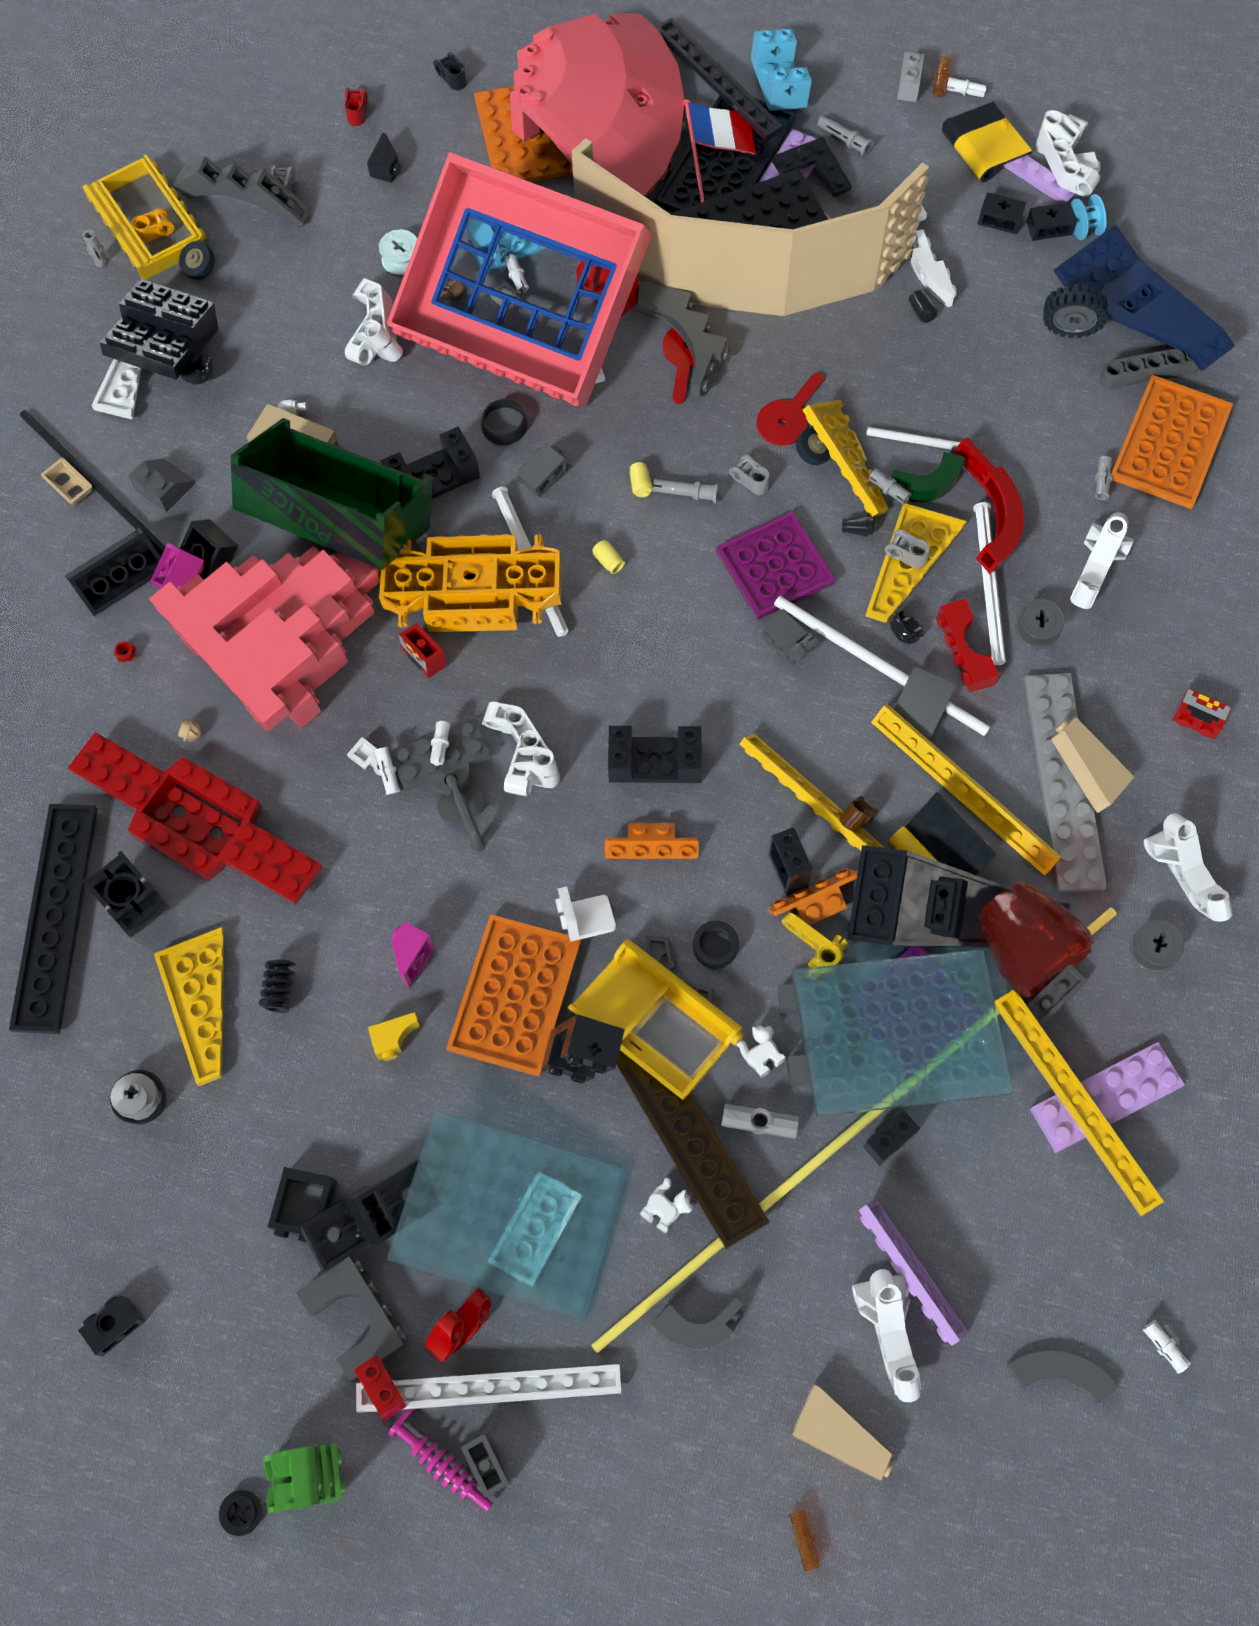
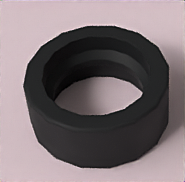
M718 920L708 921L696 931L693 940L694 954L704 966L713 969L723 968L729 965L737 955L739 946L738 935L734 928L726 922ZM717 931L727 936L730 948L726 955L714 958L708 956L703 951L702 940L710 932Z

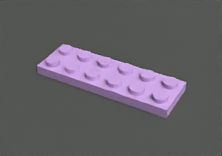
M1159 1042L1080 1082L1110 1125L1185 1086ZM1057 1095L1030 1108L1055 1153L1086 1138Z
M877 1200L858 1210L862 1215L860 1216L862 1223L868 1230L871 1229L877 1237L875 1241L883 1252L887 1251L892 1259L890 1263L898 1274L902 1273L907 1281L906 1287L914 1297L917 1296L923 1304L921 1308L928 1319H933L939 1327L937 1332L944 1342H949L951 1346L959 1342L968 1333V1330L880 1202Z

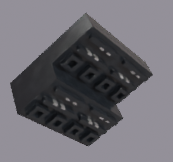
M140 279L119 302L122 317L99 343L103 356L177 380L219 329L214 302Z

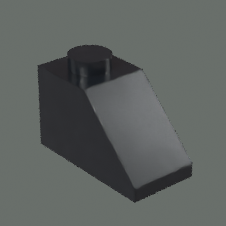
M382 133L367 161L370 177L392 183L395 176L400 172V163H398L397 153L387 134Z

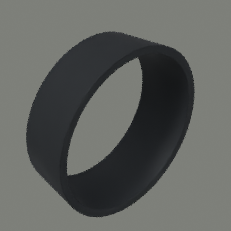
M499 399L491 402L484 409L481 430L485 438L497 445H510L516 443L525 435L527 420L523 409L518 403L508 399ZM499 408H511L522 415L520 425L509 433H496L490 430L484 420L490 412Z
M133 1070L123 1076L132 1073L143 1074L161 1086L162 1098L159 1107L148 1118L132 1121L116 1111L112 1106L111 1099L110 1105L114 1114L120 1120L132 1124H146L155 1120L162 1113L166 1104V1091L161 1080L152 1072Z

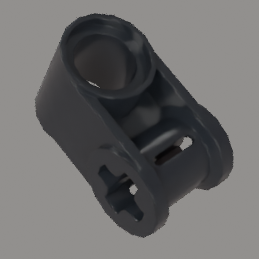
M452 52L447 53V56L441 60H434L433 65L437 74L453 90H461L466 87L467 81L464 66Z

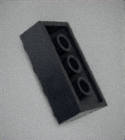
M138 528L66 574L65 578L92 615L95 616L150 581L161 556L144 531Z

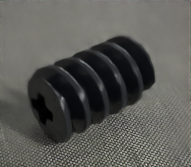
M276 959L265 963L267 970L264 971L263 976L266 980L262 981V987L265 989L261 990L260 995L263 998L258 1003L261 1007L277 1013L289 1012V1009L283 1007V1004H288L291 1001L285 998L284 995L292 993V990L287 989L286 985L293 984V981L287 979V976L295 975L294 971L289 970V967L296 966L294 962Z

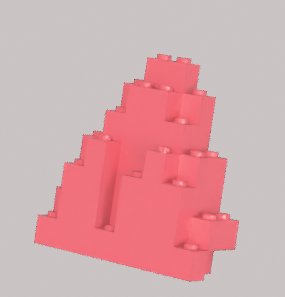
M313 546L302 556L293 558L288 552L273 565H268L264 559L259 561L254 555L239 567L235 566L232 568L226 562L205 580L197 574L182 587L178 586L176 588L169 582L151 596L149 600L170 623L185 645L196 656L199 655L241 700L250 715L265 731H270L286 716H289L302 729L321 713L317 705L320 701L315 696L314 691L348 663L345 656L347 651L341 645V641L375 613L371 606L373 601L367 593L380 583L378 568L339 552L329 556L324 550L319 551Z

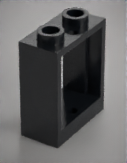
M793 827L772 835L768 855L786 896L793 894L801 888H808L813 869L795 828ZM781 869H785L786 872L782 873Z
M284 1167L267 1227L274 1231L273 1235L288 1238L289 1234L299 1236L298 1241L307 1243L299 1227L279 1223L290 1182L323 1188L316 1213L318 1214L331 1206L337 1181L330 1176Z

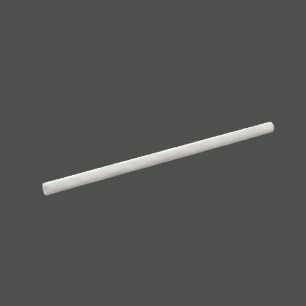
M782 596L776 599L774 603L776 607L781 610L784 609L792 617L905 687L909 678L907 674ZM948 702L944 712L985 736L990 726L952 702Z

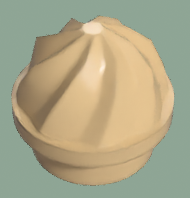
M184 719L178 737L183 738V741L189 742L197 740L201 736L200 726L194 720L187 721Z

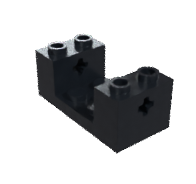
M459 426L439 434L442 449L406 464L401 453L398 452L380 460L381 464L421 480H423L424 474L436 473L438 476L432 480L431 499L480 478L477 458Z
M609 726V782L701 783V726H678V737H632V726ZM656 755L661 758V762L659 764H651L648 759Z
M577 1014L551 1030L541 1068L547 1069V1073L561 1077L562 1074L570 1076L571 1081L581 1084L594 1079L595 1072L606 1074V1072L616 1067L625 1029Z

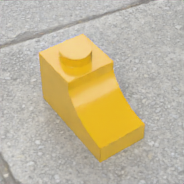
M415 1012L368 1027L375 1055L379 1060L389 1061L395 1059L397 1054L402 1053L401 1047L404 1039L409 1033L420 1027Z

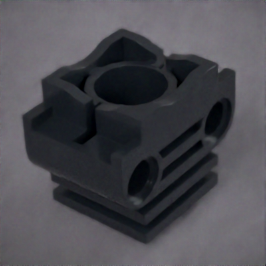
M120 851L117 853V857L88 880L85 878L82 882L124 932L132 938L167 910L169 906L124 853ZM135 894L131 900L125 903V899L129 895Z

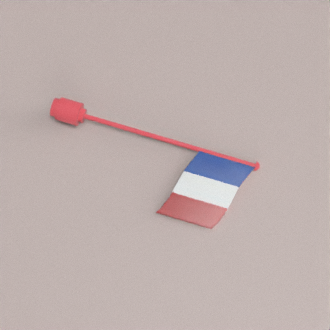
M685 99L683 105L686 108L702 203L705 200L696 144L715 149L748 152L755 155L756 151L752 128L736 111L708 108L693 104L689 99Z

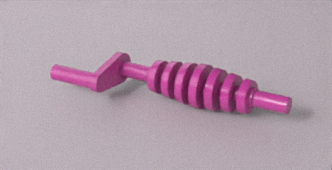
M407 1409L392 1426L388 1434L391 1437L397 1434L412 1447L413 1451L411 1454L414 1458L420 1454L421 1458L418 1462L421 1466L427 1461L430 1462L426 1468L428 1474H431L435 1468L438 1469L433 1476L436 1482L443 1475L446 1476L441 1484L442 1486L447 1488L451 1482L454 1483L450 1490L455 1494L459 1489L462 1490L460 1498L464 1500L466 1497H470L483 1510L488 1512L494 1503L485 1498L477 1489L475 1478L470 1482L467 1481L470 1476L468 1470H465L462 1475L459 1474L463 1467L460 1462L453 1468L451 1467L456 1457L451 1454L444 1461L443 1458L447 1450L442 1448L436 1454L435 1451L438 1448V1444L433 1442L428 1447L427 1444L430 1439L425 1436L422 1439L418 1438L404 1426L416 1410Z

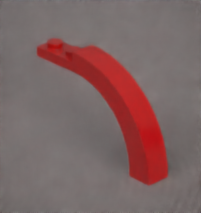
M966 437L962 439L953 454L965 457L964 467L985 490L995 510L997 519L995 538L992 542L985 545L976 557L984 569L991 574L1005 562L1018 545L1024 527V511L1018 490L1002 466L995 468L970 438Z

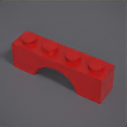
M962 599L942 605L936 620L939 628H943L947 647H951L953 662L955 666H959L962 683L968 687L971 693L994 686L999 674L991 656L980 655L974 652L965 642L964 633L971 627L974 616L967 600Z

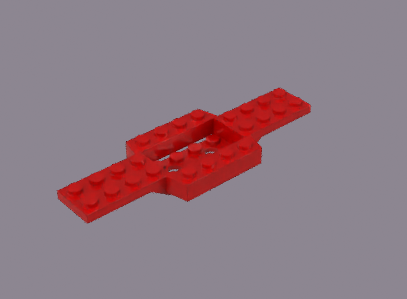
M94 732L68 766L70 772L123 802L135 811L127 830L133 838L207 882L227 866L241 872L297 905L323 868L322 864L255 825L262 808L257 799L183 756L164 772L99 733ZM177 784L242 821V823L235 822L177 788ZM178 806H183L186 809L182 817H175L173 815L174 809ZM215 828L223 830V835L219 839H212L210 836L211 831Z

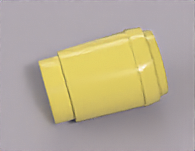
M642 462L632 464L630 466V479L633 494L637 497H646L650 495L653 489L648 468Z
M602 540L592 549L593 556L611 574H616L624 567L625 562L608 541Z

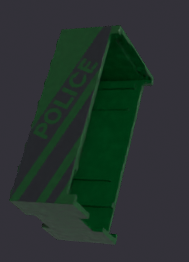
M285 418L280 419L230 455L233 509L367 563L375 568L385 569L399 556V548L409 539L415 542L430 529L433 476L424 474L423 480L405 474L291 429L290 420Z

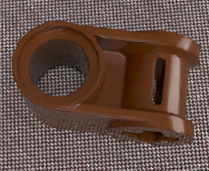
M861 795L851 802L839 818V821L846 829L855 832L863 826L870 824L879 813V810L877 808L873 809L864 801V797Z

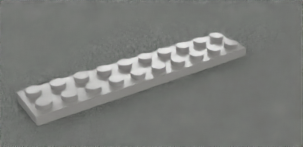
M1071 673L1025 676L1024 685L1050 847L1062 856L1054 866L1058 893L1105 890L1107 884L1094 808L1051 740L1057 733L1055 729L1064 720L1069 722L1075 717L1078 718Z

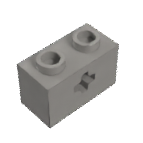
M904 52L897 100L917 101L924 54Z

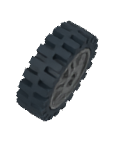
M1074 284L1073 288L1070 285H1066L1064 289L1061 287L1057 288V291H1052L1045 300L1043 314L1045 327L1049 331L1053 330V333L1056 335L1060 333L1062 337H1065L1067 334L1068 338H1073L1074 335H1077V338H1082V334L1087 337L1091 333H1097L1098 330L1103 328L1107 320L1108 299H1106V295L1102 294L1100 290L1096 291V288L1092 286L1087 289L1088 285L1079 287V284Z

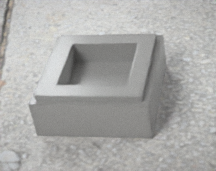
M506 281L495 289L519 298V293ZM490 295V297L499 306H501L503 300Z

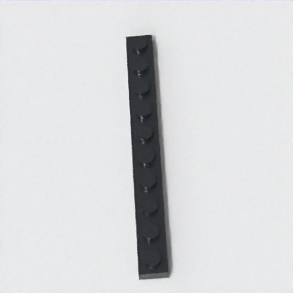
M669 18L656 26L664 41L766 142L783 132V126L676 21Z

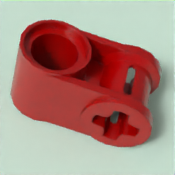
M362 88V90L345 89V111L348 123L352 126H359L365 121L368 104L366 88Z

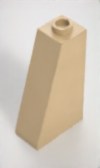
M269 404L266 405L247 435L248 442H250L280 419L285 418L290 420L291 429L338 447V440L334 430Z
M1077 717L1069 722L1064 720L1056 727L1057 733L1051 740L1094 810L1099 813L1116 800L1133 780L1134 776Z
M817 1385L811 1387L791 1436L877 1480H882L883 1476L888 1477L893 1466V1462L890 1461L892 1454Z

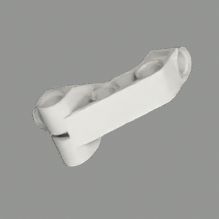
M1055 110L1047 111L1035 148L1039 153L1045 155L1060 187L1080 196L1088 197L1099 182L1100 175L1096 170L1079 163L1073 152L1085 126H1088V122L1071 114L1067 116Z
M363 278L352 297L366 304L367 315L347 344L345 356L350 361L363 366L368 365L375 355L390 362L397 361L402 356L403 349L397 343L396 334L392 333L393 328L386 325L393 307L392 297L380 284Z
M1120 512L1112 514L1109 519L1107 518L1104 527L1095 523L1092 524L1084 541V544L1092 552L1070 598L1074 605L1084 609L1091 608L1112 561L1126 559L1134 539L1125 536L1128 529V518L1125 514ZM1118 519L1122 521L1123 527L1115 529L1112 527L1111 522Z
M490 702L482 725L484 724L491 729L502 731L503 733L512 734L517 742V747L505 778L504 791L528 797L531 793L532 785L545 788L556 787L561 777L553 752L548 749L525 711L518 706Z
M1170 814L1164 821V831L1144 839V847L1147 853L1158 862L1168 864L1195 909L1214 921L1220 922L1230 919L1232 917V908L1229 894L1215 883L1203 863L1195 824L1179 814Z
M880 1269L872 1274L870 1281L852 1285L853 1295L859 1313L874 1323L886 1372L895 1395L901 1401L913 1402L920 1397L921 1383L905 1329V1318L910 1304L909 1292L906 1287L907 1281L902 1274L892 1275L889 1270Z

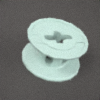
M399 229L393 230L381 238L379 252L382 255V265L386 271L398 276L405 274L417 241L415 234Z

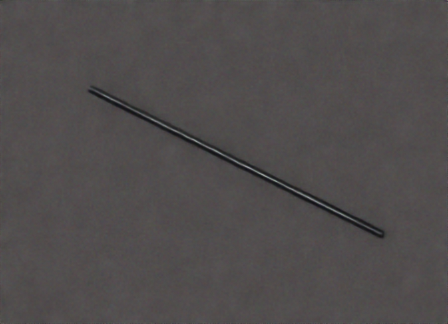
M26 410L22 411L20 417L76 469L134 529L137 530L139 528L144 531L152 545L162 555L166 547Z

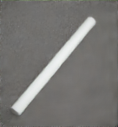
M868 427L867 429L868 436L955 450L960 442L873 427Z

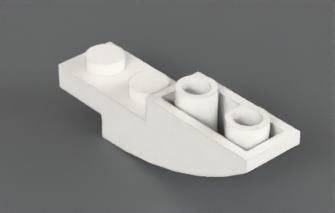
M917 230L915 232L916 239L913 243L912 267L924 287L942 304L951 307L954 297H956V287L950 281V271L945 267L943 260L936 261V256L934 253L932 254L930 249V239L926 237L924 230Z

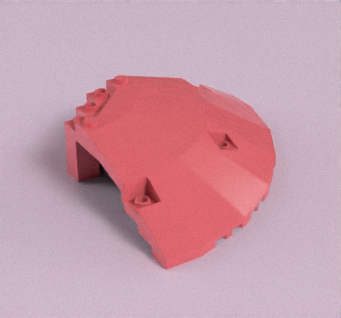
M611 13L610 18L606 21H603L596 14H591L549 26L533 35V42L517 51L518 69L514 71V90L510 92L512 131L525 142L540 133L541 128L549 135L571 163L572 173V150L587 138L592 142L593 161L643 196L646 197L648 193H652L655 190V185L660 180H664L668 166L673 160L675 150L677 151L680 144L684 112L683 101L685 100L678 63L659 30L641 14Z

